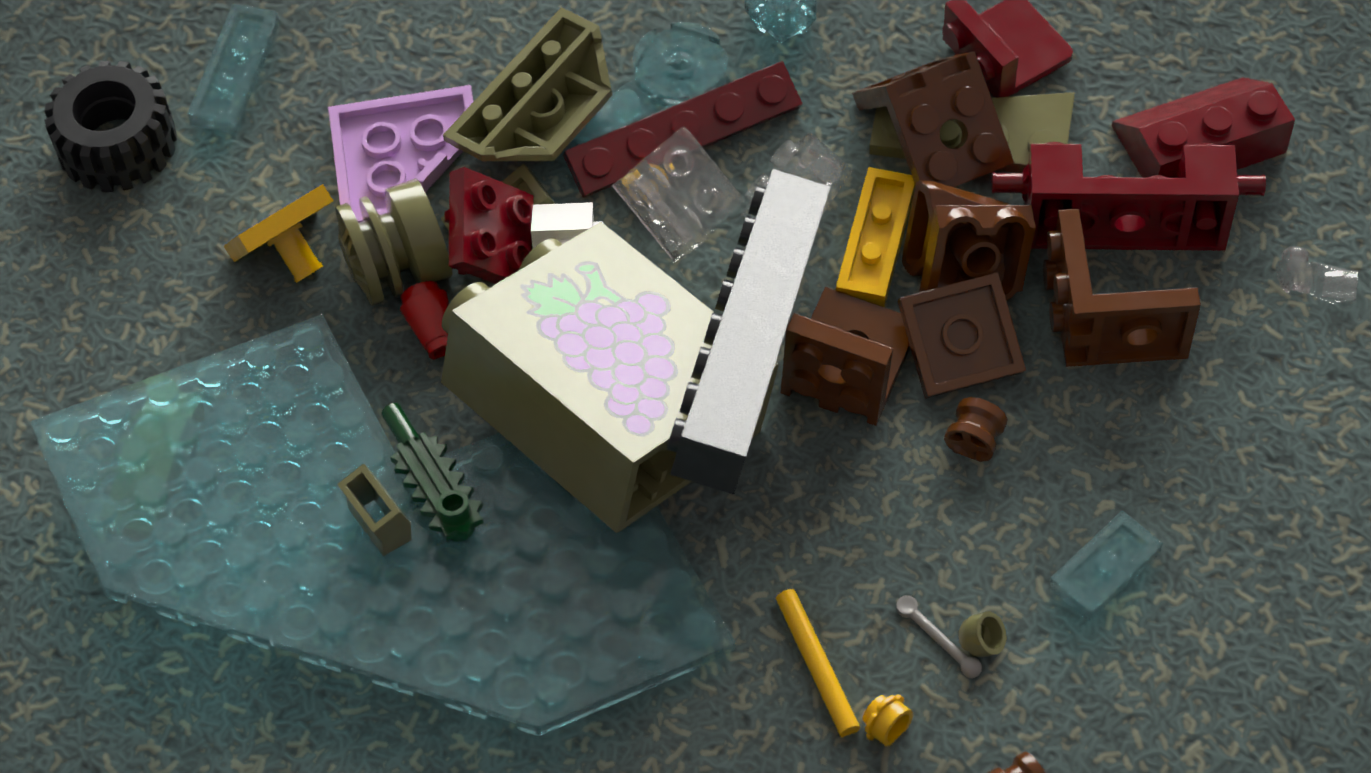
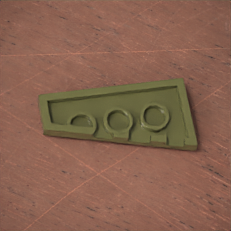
M1075 92L991 98L1014 160L1013 164L996 171L1022 173L1028 164L1030 144H1045L1048 142L1068 144ZM887 106L876 108L869 154L906 159ZM948 120L940 129V139L946 147L950 149L955 148L961 141L962 133L957 123Z

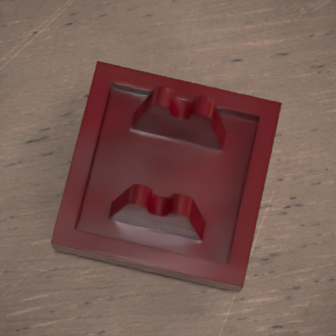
M466 167L451 171L449 209L444 212V222L449 223V267L457 269L458 274H470L495 284L517 272L526 256L533 250L531 225L534 195Z

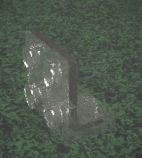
M685 127L680 128L612 185L673 262L678 261L697 249L708 239L707 235L744 204L743 197Z

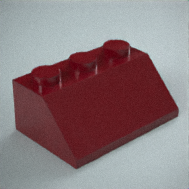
M1242 77L1114 120L1111 125L1142 178L1155 175L1177 178L1183 145H1198L1201 143L1235 145L1237 170L1287 153L1295 118L1273 83Z

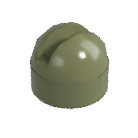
M987 611L974 614L964 620L958 630L960 645L965 651H969L975 657L999 654L1006 644L1005 626L1000 617L994 612Z

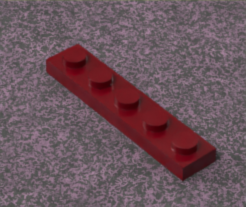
M780 61L570 148L564 152L563 157L580 194L585 198L626 181V177L637 167L644 165L659 167L798 109L803 103L784 62Z

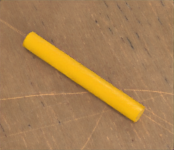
M794 589L782 591L776 596V601L840 737L858 732L860 725Z

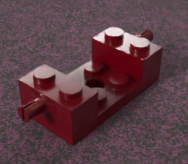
M1048 142L1045 144H1030L1028 164L1022 173L992 172L991 188L992 194L1021 193L1024 205H1032L1036 229L1031 249H1047L1048 231L1056 230L1058 210L1079 209L1085 249L1226 251L1239 195L1265 196L1266 177L1265 175H1237L1235 145H1215L1213 143L1183 145L1177 178H1168L1161 175L1148 178L1116 177L1113 175L1083 177L1082 144Z

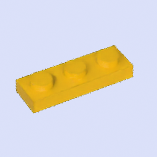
M868 167L837 280L836 291L885 307L913 200L915 182L912 175Z

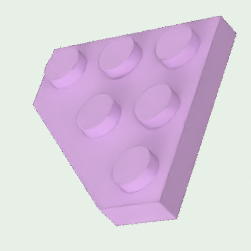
M471 85L328 107L340 205L348 203L358 223L364 221L359 198L367 196L374 204L379 215L387 213L385 189L416 178L426 192L463 152L445 142L443 134L474 102Z

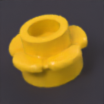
M899 694L891 695L887 698L884 695L876 697L866 708L862 718L863 722L866 723L865 732L867 733V739L872 741L876 738L883 745L890 746L909 727L913 718V711L904 705V697Z

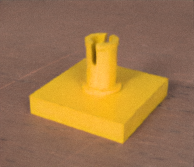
M322 184L239 234L225 244L224 248L230 258L236 262L265 243L269 247L274 245L297 283L323 267L299 231V228L302 227L300 222L333 202V199Z

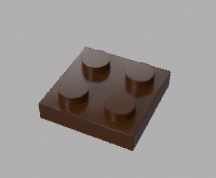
M998 272L898 299L897 302L925 399L1014 376L1026 371Z

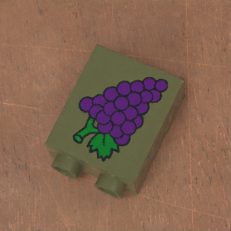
M599 222L564 244L555 238L541 242L526 256L519 270L490 288L483 282L470 284L453 298L442 319V328L448 334L441 383L612 530L618 533L692 482L670 475L676 452L666 448L676 418L687 421L688 415L681 414L679 411L688 382L700 383L699 379L692 378L691 376L701 346L708 349L712 348V345L703 342L714 311L606 225ZM778 362L775 363L752 439L761 432L779 367Z

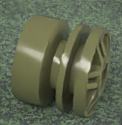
M416 178L385 189L387 213L382 215L378 214L374 204L367 196L359 198L361 214L364 220L358 223L348 203L335 207L338 220V240L344 259L354 282L365 293L371 306L384 302V295L380 284V279L382 278L386 279L392 294L396 298L403 293V282L400 272L409 269L417 283L424 281L440 282L451 278L453 275L452 268L449 267L447 247L436 216L422 185Z

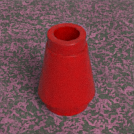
M435 281L417 283L407 288L401 294L402 305L400 312L427 351L429 358L435 360L445 356L448 334L442 328V319L449 305L448 295L445 290L439 288L438 283Z

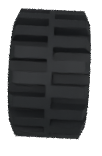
M110 61L99 62L98 67L90 68L89 65L79 68L81 73L76 76L69 74L62 79L64 86L62 88L55 87L50 94L52 102L46 103L44 112L47 119L44 121L63 170H66L69 178L74 182L81 180L83 187L93 190L96 184H100L102 192H113L114 185L121 184L123 191L133 189L132 181L140 178L141 182L145 184L152 179L151 170L155 169L161 172L167 166L164 156H173L175 151L173 142L177 141V132L164 91L161 89L160 82L155 76L149 77L148 71L141 66L132 69L130 62L119 61L117 65H111ZM127 120L114 129L95 131L99 126L109 121Z

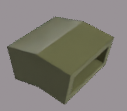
M362 464L337 484L347 497L349 511L383 556L412 540L411 522L365 464ZM372 501H375L385 514L378 522H375L364 507Z

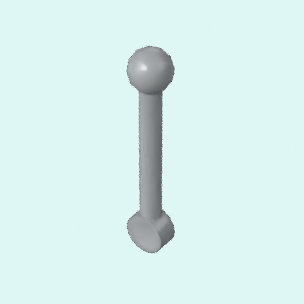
M906 595L898 599L896 609L899 615L911 618L961 665V672L965 677L976 678L982 671L980 661L975 657H967L920 613L917 600L914 597Z

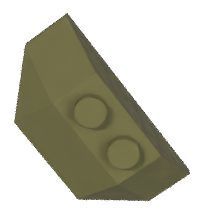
M561 7L443 134L444 141L481 161H554L613 96L599 25Z

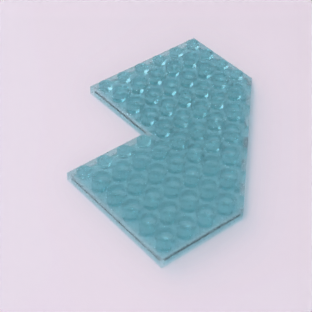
M322 314L30 421L33 434L105 596L112 600L127 604L128 600L147 605L156 608V613L197 627L199 623L225 630L228 637L268 650L271 646H275L299 654L300 660L340 673L343 669L371 677L374 684L414 696L415 692L443 700L446 707L487 719L488 715L518 724V730L537 736L546 734L700 668L735 651L736 641L657 506L616 533L500 433L446 453L443 456L455 458L456 465L452 471L464 472L465 479L461 485L473 486L474 493L469 500L482 501L483 507L479 514L483 518L484 524L476 526L473 535L467 540L460 542L446 541L443 532L430 531L429 524L434 517L421 516L420 510L425 503L412 502L411 496L416 489L403 487L402 482L406 478V474H395L394 467L396 464L392 463L390 456L395 454V451ZM362 464H365L372 471L411 522L412 540L385 556L380 553L349 511L347 497L337 485ZM375 501L364 506L375 522H378L385 516Z

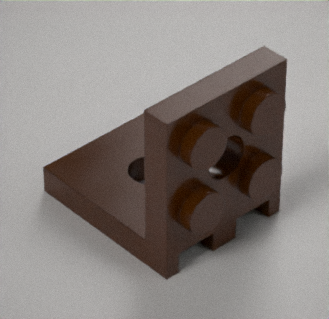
M974 51L937 59L852 93L859 111L887 106L915 185L917 181H933L956 187L1014 163ZM948 120L957 123L962 133L960 143L953 149L946 147L940 139V129Z
M1079 209L1058 210L1056 230L1048 231L1047 233L1049 260L1043 261V279L1045 289L1054 290L1055 302H1050L1049 307L1050 326L1052 332H1061L1066 367L1188 359L1201 306L1198 288L1093 295Z
M825 287L811 319L794 313L786 329L780 393L790 397L794 390L801 395L819 399L820 408L838 413L840 407L851 413L867 416V423L877 426L910 349L901 313Z

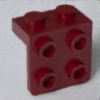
M950 0L945 3L944 26L942 27L943 41L956 55L975 52L987 88L995 98L1009 97L1072 60V47L1028 0H1004L980 14L966 0Z

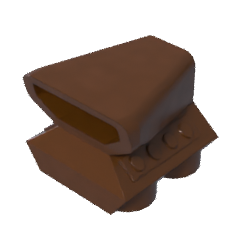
M917 181L903 249L902 264L910 275L922 276L919 293L997 272L999 273L1006 300L1012 298L1015 293L1022 292L1036 229L1032 205H1010L1000 200L937 182Z

